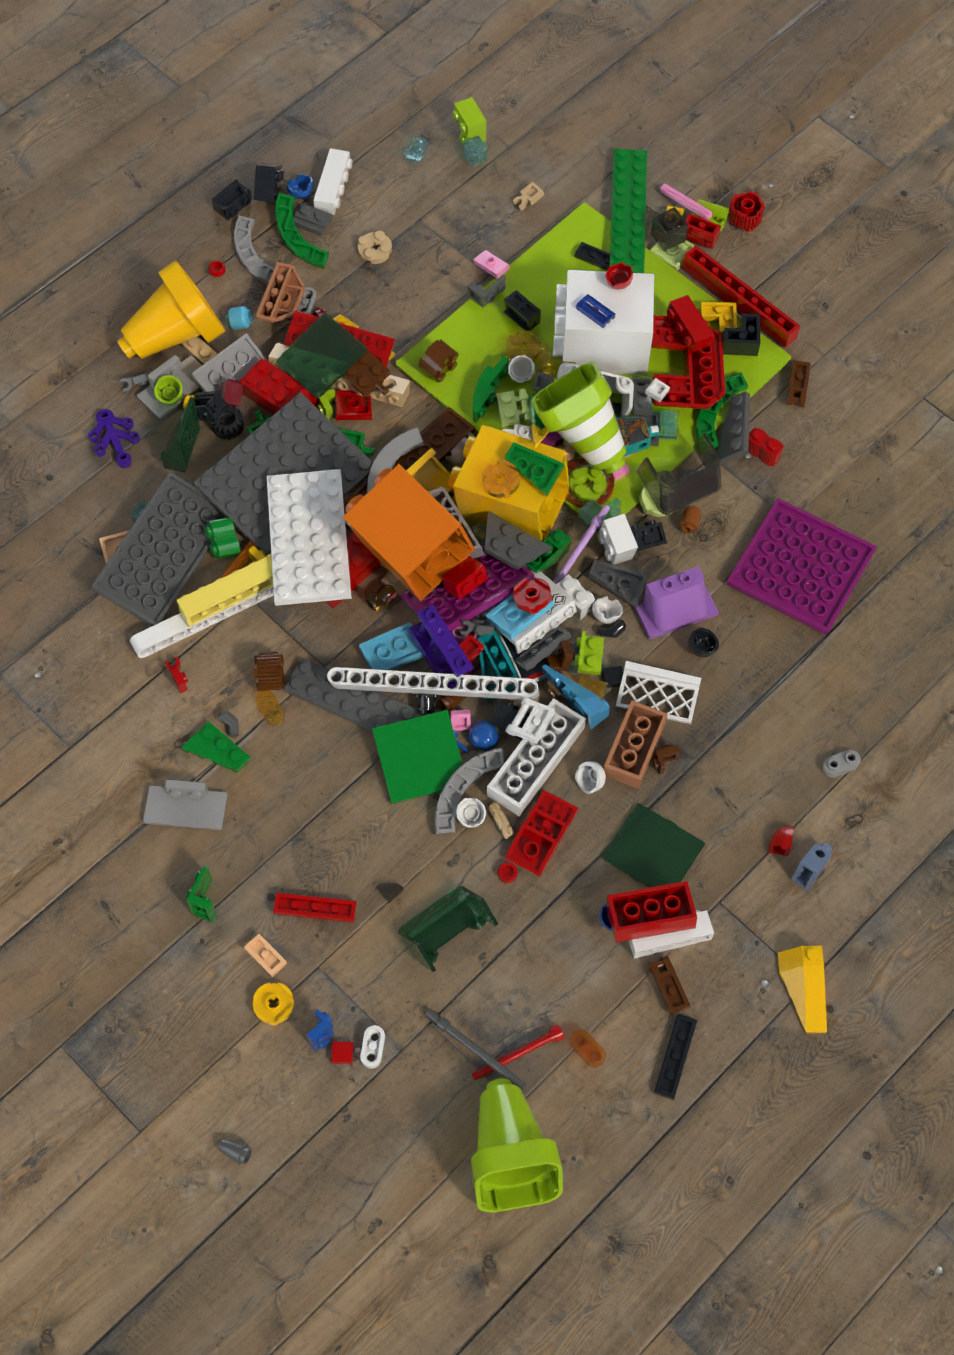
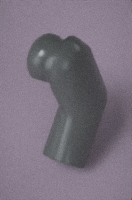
M229 711L220 713L218 720L229 725V736H239L238 719Z

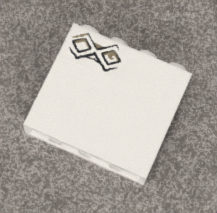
M530 568L528 569L534 573L535 578H541L549 584L554 606L513 639H510L496 628L515 645L517 654L528 649L530 645L543 638L545 634L558 627L559 624L577 612L575 601L571 596L541 571L535 573ZM506 598L494 604L493 606L481 612L480 614L476 615V617L480 620H487L486 614H488Z

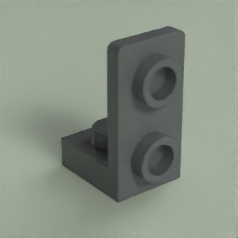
M502 275L486 291L481 286L471 282L467 286V297L484 308L494 300L497 294L505 290L506 276Z

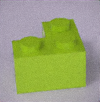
M473 97L454 103V111L452 113L454 120L459 122L461 143L465 144L468 150L486 144V119Z

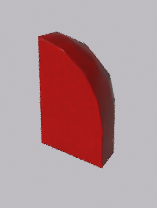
M793 826L779 828L772 835L768 853L783 856L789 855L793 839Z

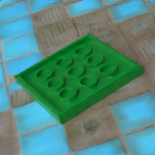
M448 710L372 728L391 804L442 792L450 777L463 765Z

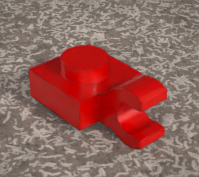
M175 657V665H169L168 661L165 662L167 670L170 671L180 693L188 690L186 686L188 679L184 672L180 673V660L178 657Z

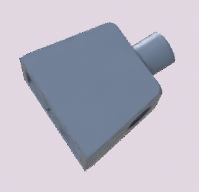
M825 842L821 845L815 843L800 861L791 880L808 891L832 857V847Z

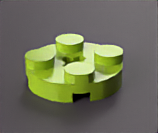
M582 467L573 471L570 478V491L579 500L592 502L599 499L605 492L606 478L601 470H595L593 467ZM586 481H590L593 483L590 484V487L583 485V483H585Z

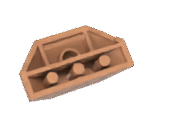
M281 262L276 263L255 319L273 323L292 318L294 311H298L306 287L296 272L294 265Z

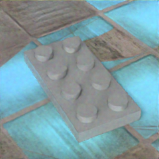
M246 333L191 373V376L203 392L217 391L220 395L222 382L227 381V379L238 380L239 384V381L261 358L266 361L267 359Z

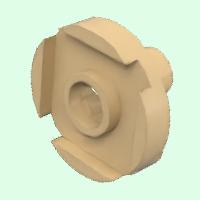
M382 231L371 232L359 238L358 254L364 261L368 260L372 264H379L385 262L392 253L391 240Z

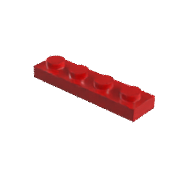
M276 893L273 913L275 915L354 923L357 901Z

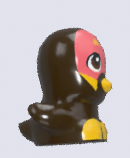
M389 584L381 586L377 592L365 591V600L373 611L379 610L381 605L388 606L389 602L396 597L395 588Z

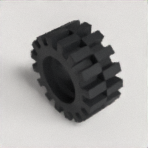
M227 404V407L222 410L216 419L211 420L214 434L217 437L221 436L222 439H225L226 436L228 440L231 439V436L236 438L237 434L240 435L241 430L244 429L242 412L240 413V409H236V406L230 408L229 404ZM230 418L234 420L231 425H221V421Z

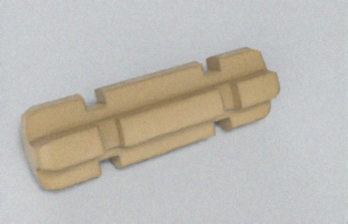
M495 802L489 805V811L494 816L493 818L500 831H502L504 838L509 839L514 836V831L511 826L509 827L510 823L503 811L500 810L499 804Z

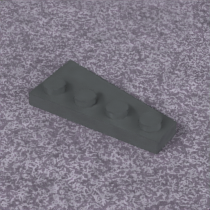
M747 391L731 397L714 461L718 465L748 453L750 394Z

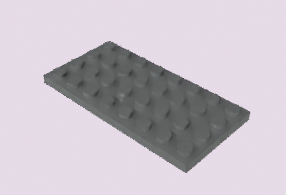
M169 472L90 589L151 627L160 623L210 548L211 542L205 535L207 523L226 517L197 488Z

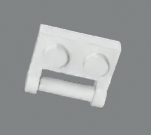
M524 698L521 702L520 710L512 724H509L506 728V732L512 736H519L538 744L555 714V709L529 698ZM529 709H533L529 717L527 718L524 726L522 728H519V725L521 724L527 711Z

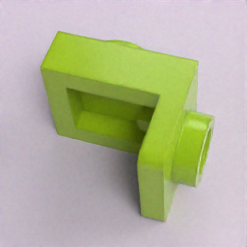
M324 390L317 394L319 404L317 408L330 420L333 418V410L330 403L335 401V390Z

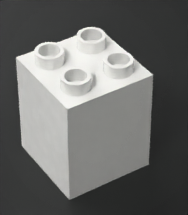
M568 270L567 284H557L553 356L562 357V363L568 362L576 365L594 361L601 371L613 374L647 375L653 337L654 274L633 273L631 284L625 289L616 290L607 284L606 272Z

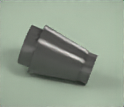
M223 1139L219 1145V1151L239 1165L241 1163L247 1164L251 1158L252 1148L248 1144Z

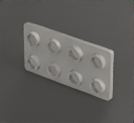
M174 355L148 374L150 386L137 395L138 399L161 419L184 402L187 395L192 396L201 389L192 378L191 373L202 365L193 356H189L180 362V359ZM162 376H175L182 383V398L174 405L162 404L155 397L154 388Z
M166 780L165 787H149L143 822L145 824L222 830L228 794L226 792L208 791L206 783Z

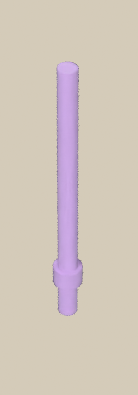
M604 504L597 516L592 518L590 521L591 525L553 580L555 584L559 583L566 576L596 529L601 527L604 517L610 510L609 506Z

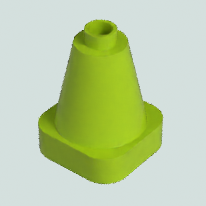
M504 1078L489 1082L486 1086L487 1090L480 1096L477 1152L471 1158L472 1180L478 1209L494 1213L545 1204L557 1199L563 1192V1171L557 1143L551 1139L544 1138L518 1086L512 1085L510 1080Z

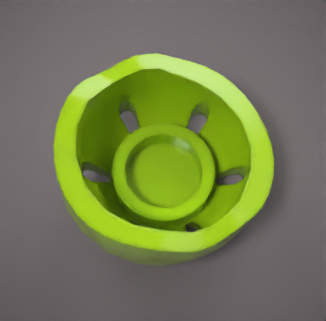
M162 376L155 385V397L162 404H176L183 395L181 381L175 376Z

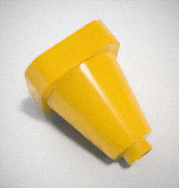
M177 260L158 272L164 282L121 329L124 336L117 342L129 359L136 354L141 359L200 335L210 343L226 332L204 296Z

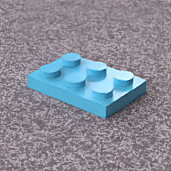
M513 593L486 614V619L510 639H513L554 606L553 600L546 607L539 610L538 613L530 614L528 611H523L515 605Z
M411 622L359 644V649L370 669L393 671L424 657L408 633L409 627L412 626Z

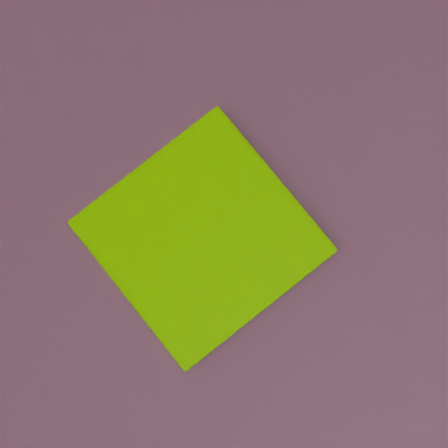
M582 203L509 265L510 269L503 274L506 276V288L502 293L497 294L490 304L482 308L469 299L397 360L396 367L446 408H452L471 423L477 433H479L482 425L498 430L503 428L513 429L514 425L502 427L497 400L493 405H489L483 418L480 417L477 422L473 421V396L477 382L487 365L494 368L503 356L508 358L510 363L511 359L519 355L531 358L535 364L534 375L530 380L518 383L511 379L508 373L506 377L503 376L500 380L496 393L514 391V395L517 397L520 395V389H526L530 399L532 394L539 392L532 389L537 371L555 376L554 381L557 380L558 369L562 364V357L553 356L557 284H567L568 270L607 272L602 268L575 258L574 254L581 242L610 253L611 221L587 203ZM645 247L644 274H654L653 315L667 316L669 302L689 295L700 314L701 302H718ZM495 277L486 286H484V291H486L498 279ZM515 290L541 310L540 324L529 333L503 313L506 310L504 299ZM737 316V328H740L741 318ZM707 321L713 330L719 331L718 321ZM761 333L758 356L723 355L725 379L742 372L748 384V389L745 391L750 394V398L791 360L790 354ZM442 339L457 351L459 356L456 359L458 363L453 371H447L445 373L446 377L439 383L419 368V361L421 358L425 359V351L433 342ZM651 348L647 375H617L631 380L632 376H638V378L650 377V384L653 381L654 374L684 376L683 350ZM612 393L610 395V402L621 403V394ZM731 398L724 403L716 416L715 431L725 422ZM652 403V412H660L659 445L650 446L648 449L623 458L630 469V474L614 481V491L608 501L604 503L610 507V510L603 521L621 514L626 515L640 502L639 497L644 486L654 480L662 481L699 447L696 436L699 409L654 406ZM521 404V405H517V409H518V410H522V409H523V408H522V404ZM633 406L627 417H633ZM519 418L520 425L531 426V422H525V418ZM577 451L574 454L575 458L568 461L567 465L574 460L580 459ZM566 499L564 501L567 506L590 524L592 518L597 516L604 505L580 508L569 503Z

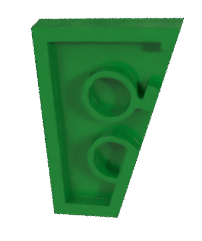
M513 442L505 455V461L546 497L564 469V463Z
M209 721L181 747L182 751L186 753L190 752L201 759L215 762L216 765L237 773L251 760V757Z

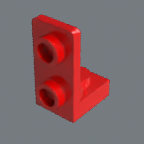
M471 634L459 644L470 663L484 650V645ZM472 670L465 673V675H472Z

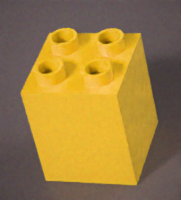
M482 425L477 437L469 436L465 443L463 456L466 460L462 468L455 466L450 474L448 486L454 489V504L458 507L459 512L469 526L486 531L488 512H491L543 542L549 536L570 489L566 451L542 443L534 448L533 440ZM513 442L564 463V469L547 497L505 461V455Z

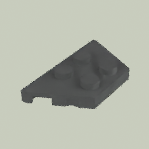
M488 512L484 552L516 570L523 567L526 563L536 560L538 556L550 552L551 546L495 514Z

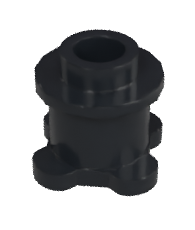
M415 693V696L419 697L417 709L420 710V713L432 714V710H436L434 698H438V695Z

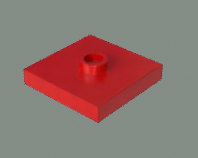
M335 390L336 420H372L371 397L369 395L364 397L357 395L351 390Z

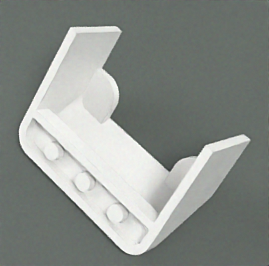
M568 362L562 363L558 369L557 380L580 365ZM601 371L612 393L621 394L620 418L627 417L633 406L634 384L632 380L621 375Z

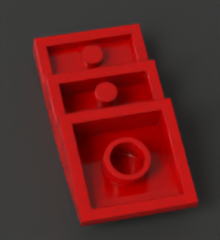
M543 790L535 807L533 806L525 823L522 824L505 859L540 877L579 808Z

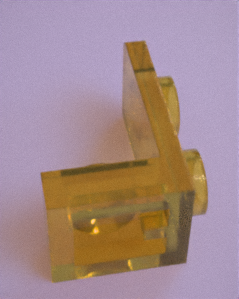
M541 345L539 371L547 374L558 373L560 365L567 361H551V352H548V345Z

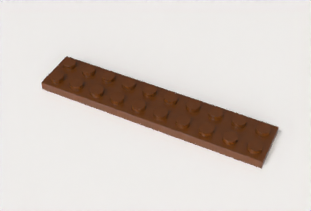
M448 407L420 432L423 446L401 456L396 461L392 470L398 464L405 470L409 469L431 448L436 452L434 457L441 463L447 455L451 454L450 451L464 437H469V432L472 434L475 432V427L452 408ZM368 479L343 501L344 514L347 513V504L355 496L360 494L365 496L368 493ZM345 521L347 538L353 530Z

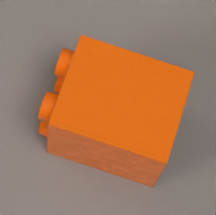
M398 464L393 470L390 468L382 470L374 480L375 487L365 496L361 494L355 496L347 504V513L343 518L361 543L421 602L442 582V576L465 560L475 548L462 525Z

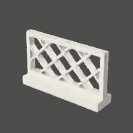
M626 661L616 708L628 710L629 705L621 703L622 697L628 693L638 703L648 697L653 705L651 708L659 710L658 706L668 703L672 709L667 713L668 720L691 725L701 678ZM626 677H634L638 684L629 688L626 684ZM651 681L655 683L657 688L648 693L643 684ZM667 685L672 686L676 691L668 697L662 690ZM641 686L646 695L636 699L632 691ZM685 690L694 691L693 698L685 701L681 692ZM660 691L664 699L655 704L650 695ZM678 695L683 704L674 708L669 700ZM686 706L690 712L689 717H680L677 710Z

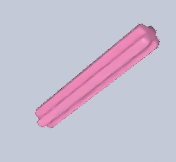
M663 184L660 187L661 193L703 219L709 220L712 217V211L668 184Z

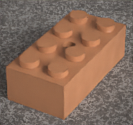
M631 700L604 765L607 778L636 789L640 788L666 725L667 713Z

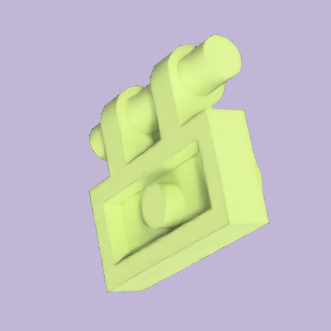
M520 389V395L515 397L514 391L496 393L502 427L513 426L514 424L520 425L519 418H525V422H531L529 411L530 399L526 389ZM521 404H522V408H523V409H522V410H518V409H517V405H521Z

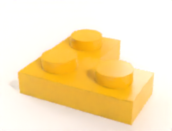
M701 302V316L707 321H718L719 332L722 335L724 334L725 327L737 328L736 303Z

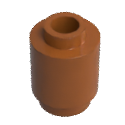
M689 505L683 511L679 527L685 533L697 531L701 518V510L697 506Z

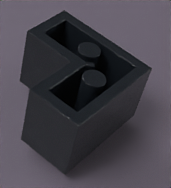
M270 163L256 165L254 200L275 202L277 200L278 193H280L278 183L284 179L285 174L282 165Z
M742 314L740 328L725 327L722 338L723 355L758 356L761 344L760 314Z

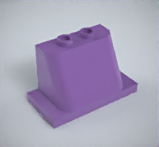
M699 566L647 584L644 602L634 607L649 640L718 616L719 613L704 584V576Z

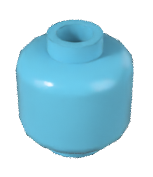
M245 306L230 308L228 315L225 316L227 325H230L233 330L247 329L250 323L253 322L252 312Z

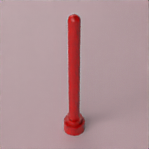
M555 1024L550 1027L546 1035L497 1061L505 1066L550 1041L552 1043L555 1041L557 1043L565 1039L559 1025ZM487 1065L473 1072L472 1078L478 1080L495 1070Z

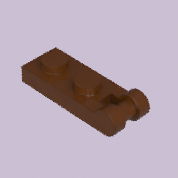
M793 360L786 405L797 404L799 407L805 406L811 363ZM794 394L800 395V398L793 396Z
M666 955L656 962L654 960L648 962V967L654 976L670 1015L690 1008V1003L669 957ZM664 967L666 971L660 973L659 969Z

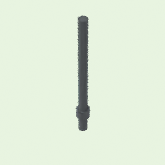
M431 1009L426 1012L425 1016L437 1024L436 1027L442 1032L446 1031L503 1077L510 1080L512 1084L518 1086L521 1091L526 1088L527 1084L450 1025L451 1022L445 1017L441 1018Z

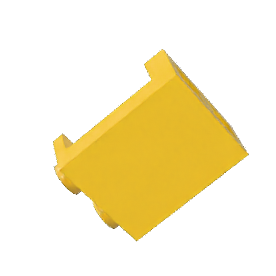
M433 448L428 450L406 470L427 491L444 486L448 493H454V489L448 486L450 473L434 457L436 452Z

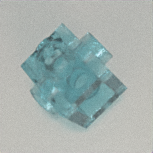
M476 136L464 142L463 155L474 167L487 160L488 146L485 141Z

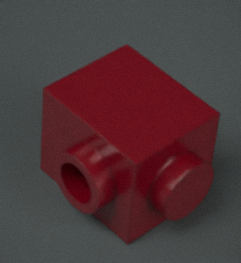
M227 379V381L222 382L220 396L231 407L241 406L243 384H238V380Z

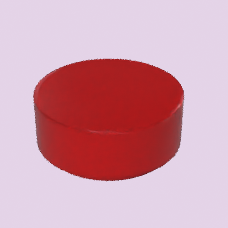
M505 862L499 866L498 878L502 882L512 883L517 879L518 869L513 863Z

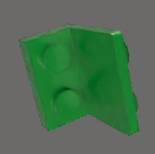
M204 865L202 870L197 872L195 884L186 894V901L192 915L214 923L217 915L211 899L205 897L212 882L209 868Z

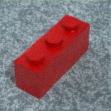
M689 295L670 301L667 308V316L672 320L676 331L681 334L685 345L689 347L691 352L710 346L714 334Z

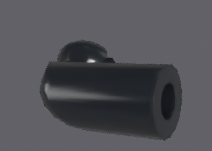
M617 620L611 628L601 627L600 636L617 638L625 631V622Z

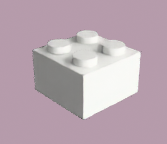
M625 514L604 520L597 536L600 544L604 545L606 560L616 565L633 559L638 546Z

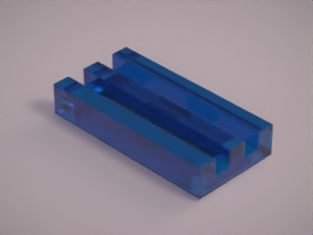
M589 294L576 304L578 311L602 328H605L606 324H609L611 319L615 318L613 311Z

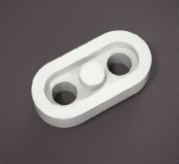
M376 1025L366 1029L361 1050V1062L370 1069L380 1065L385 1043L384 1030ZM373 1035H377L379 1038L378 1040L373 1041L371 1040V1037ZM370 1055L375 1056L374 1061H369L367 1058Z

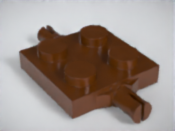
M364 349L356 357H353L348 351L342 355L349 363L340 371L341 376L364 397L376 389L384 396L389 392L383 385V382L391 374L390 370L367 349Z

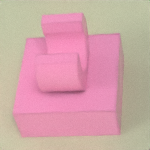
M470 710L451 711L453 731L470 730Z

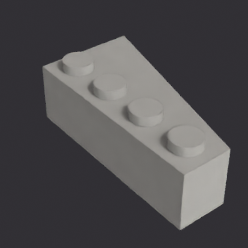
M444 486L428 491L462 525L475 548L469 556L477 558L486 555Z

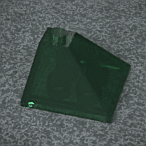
M190 397L165 450L161 453L160 459L163 462L164 469L186 472L200 431L196 405L192 397Z

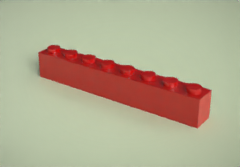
M695 245L684 254L682 268L725 302L736 303V310L741 314H760V329L783 347L787 348L797 339L800 329L798 323Z

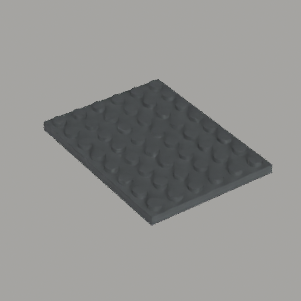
M300 392L194 482V486L226 518H231L233 525L267 556L271 554L267 476L341 469L344 498L369 476L373 462Z

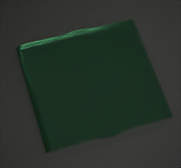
M323 313L277 359L276 363L316 398H320L368 348L328 314Z
M637 803L601 858L628 874L632 879L650 888L681 882L705 843L669 819H665L642 804Z

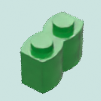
M231 518L213 520L207 523L205 535L211 542L210 552L214 555L215 559L219 560L237 556L240 553V545L235 535Z

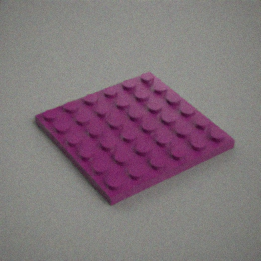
M777 498L727 580L726 585L827 635L875 553L877 546Z

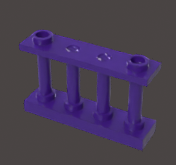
M432 604L418 611L416 614L421 622L409 627L408 633L433 672L455 674L456 677H459L473 670L474 667L434 605ZM451 681L447 687L453 689L457 686V682Z

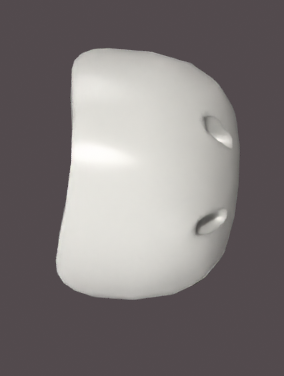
M588 761L579 766L575 773V780L583 792L591 794L604 786L606 774L600 764Z

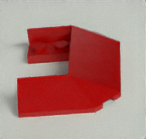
M653 315L651 348L683 350L684 376L653 375V380L656 378L670 387L669 392L660 403L652 398L654 406L709 409L725 396L722 334L718 330L715 331L708 325L714 334L711 345L691 352L668 316Z

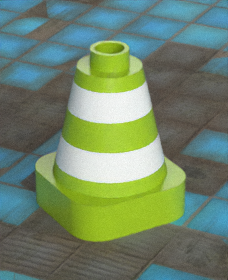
M590 361L578 366L543 388L533 397L532 403L548 432L557 431L595 470L604 469L607 474H611L623 467L625 464L623 456L627 450L609 399L612 390L594 361Z

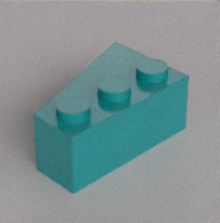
M494 630L493 634H485V636L478 637V641L484 645V650L479 654L482 676L519 678L496 631ZM492 683L488 684L486 689L488 691H493L496 688V685ZM508 685L505 690L509 692L515 689L516 687L514 685ZM486 698V701L488 702L494 698Z

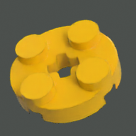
M266 983L256 990L253 997V1010L257 1018L273 1026L287 1020L295 1006L292 992L282 983ZM269 1000H279L277 1002L278 1006L270 1008Z

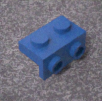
M318 1009L314 1012L318 1025L307 1034L309 1045L315 1052L319 1048L321 1050L325 1048L330 1042L329 1039L334 1035L332 1019L325 1011L321 1013Z

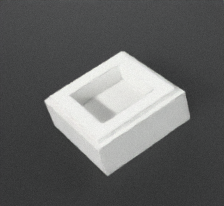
M655 378L646 389L645 394L660 403L669 392L670 387Z

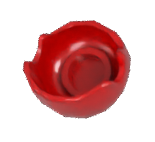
M620 262L610 266L605 275L607 284L616 290L627 288L633 280L631 265L628 266Z

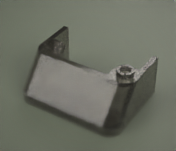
M703 433L693 446L705 468L676 480L670 471L662 470L656 472L647 457L636 470L656 507L662 514H672L717 494L721 489L720 457L706 433Z

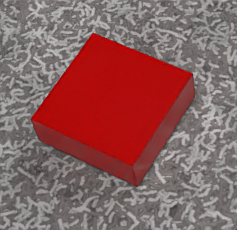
M332 1041L331 1063L353 1064L354 1043Z

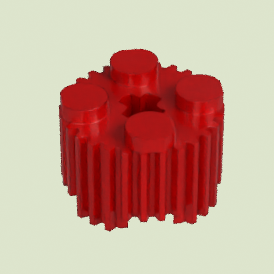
M750 191L746 194H735L732 197L728 215L730 225L738 227V229L741 228V230L744 229L746 232H751L761 224L765 206L763 200L759 198V194Z

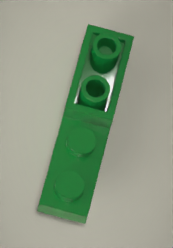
M504 356L494 368L487 365L477 382L473 396L474 422H477L480 417L483 418L489 405L494 404L497 398L496 389L500 384V380L503 376L506 377L508 375L509 359Z

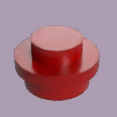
M216 260L210 263L208 271L213 277H221L225 274L226 268L221 261Z

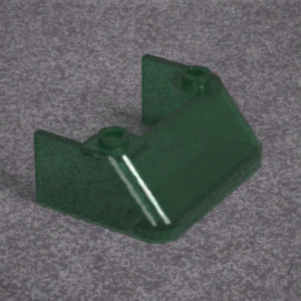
M459 886L402 925L398 930V934L418 961L434 972L436 969L433 963L437 960L439 955L437 949L468 927L479 930L486 925V922L495 927L499 924L483 897L464 886Z

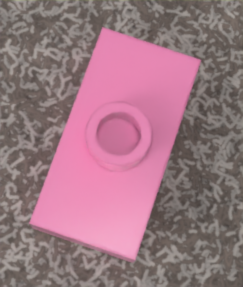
M487 250L473 259L475 265L497 279L510 269L509 264Z

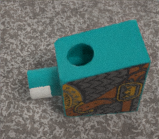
M644 417L616 418L627 450L624 456L648 449L651 437L659 436L658 426L648 427Z

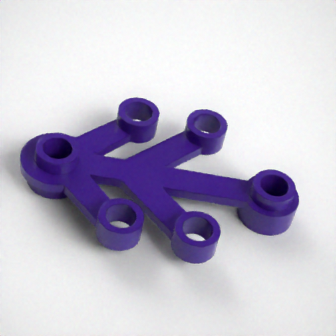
M109 409L100 410L96 415L98 423L95 429L88 433L89 440L92 443L98 442L100 440L99 435L104 427H106L107 432L101 443L94 447L95 454L99 457L104 456L106 448L110 441H112L118 454L116 457L118 466L128 468L132 464L131 456L124 452L119 438L128 440L132 444H137L140 441V436L135 431L128 433L115 429L112 424L123 426L125 430H131L134 427L133 420L131 418L121 419L115 417Z

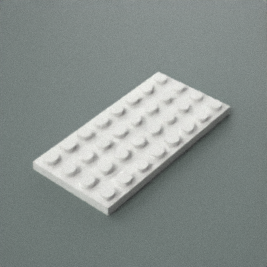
M341 469L267 476L275 606L352 599L345 519L343 518L345 514Z

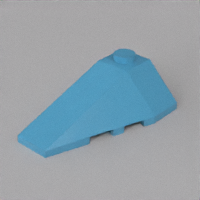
M542 666L544 676L556 686L575 712L586 718L585 723L590 729L609 716L608 708L610 707L603 698L600 699L593 692L549 666Z

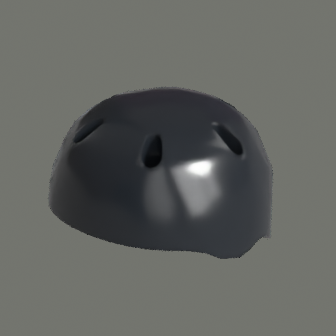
M698 628L689 637L688 646L694 655L706 658L718 650L719 641L712 631Z

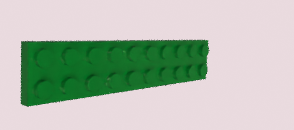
M614 148L609 267L623 262L628 266L631 265L633 273H644L647 150Z

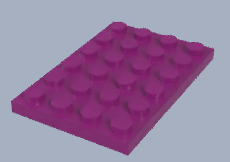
M484 552L486 555L474 559L485 566L488 579L459 600L445 591L443 581L421 602L409 590L400 595L402 600L416 613L433 604L449 630L452 631L462 625L460 619H472L511 595L514 587L524 579L529 581L535 580V575L525 566L516 570Z

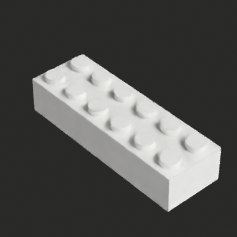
M554 698L548 706L555 709V714L538 744L523 738L487 786V796L519 817L585 728L586 718Z

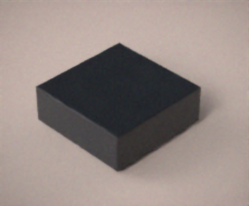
M622 666L603 668L606 688L621 685L623 677Z

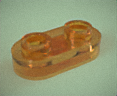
M580 1029L573 1032L570 1039L571 1047L587 1065L593 1068L600 1067L606 1057L604 1049L587 1031ZM578 1039L584 1040V1044H583V1045H579V1044L577 1043V1040H578ZM596 1054L599 1059L593 1060L591 1055Z

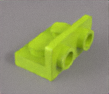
M582 631L581 637H577L576 648L580 649L579 654L575 655L574 665L578 666L577 673L600 675L604 638L585 636L586 631Z

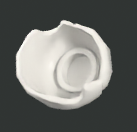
M519 355L511 359L508 365V373L514 381L518 383L526 382L534 375L535 364L531 358Z
M608 596L596 599L592 606L594 617L605 624L614 623L623 613V607L617 599L611 601L608 599Z
M464 798L457 805L456 817L463 826L475 828L484 822L486 809L480 800Z

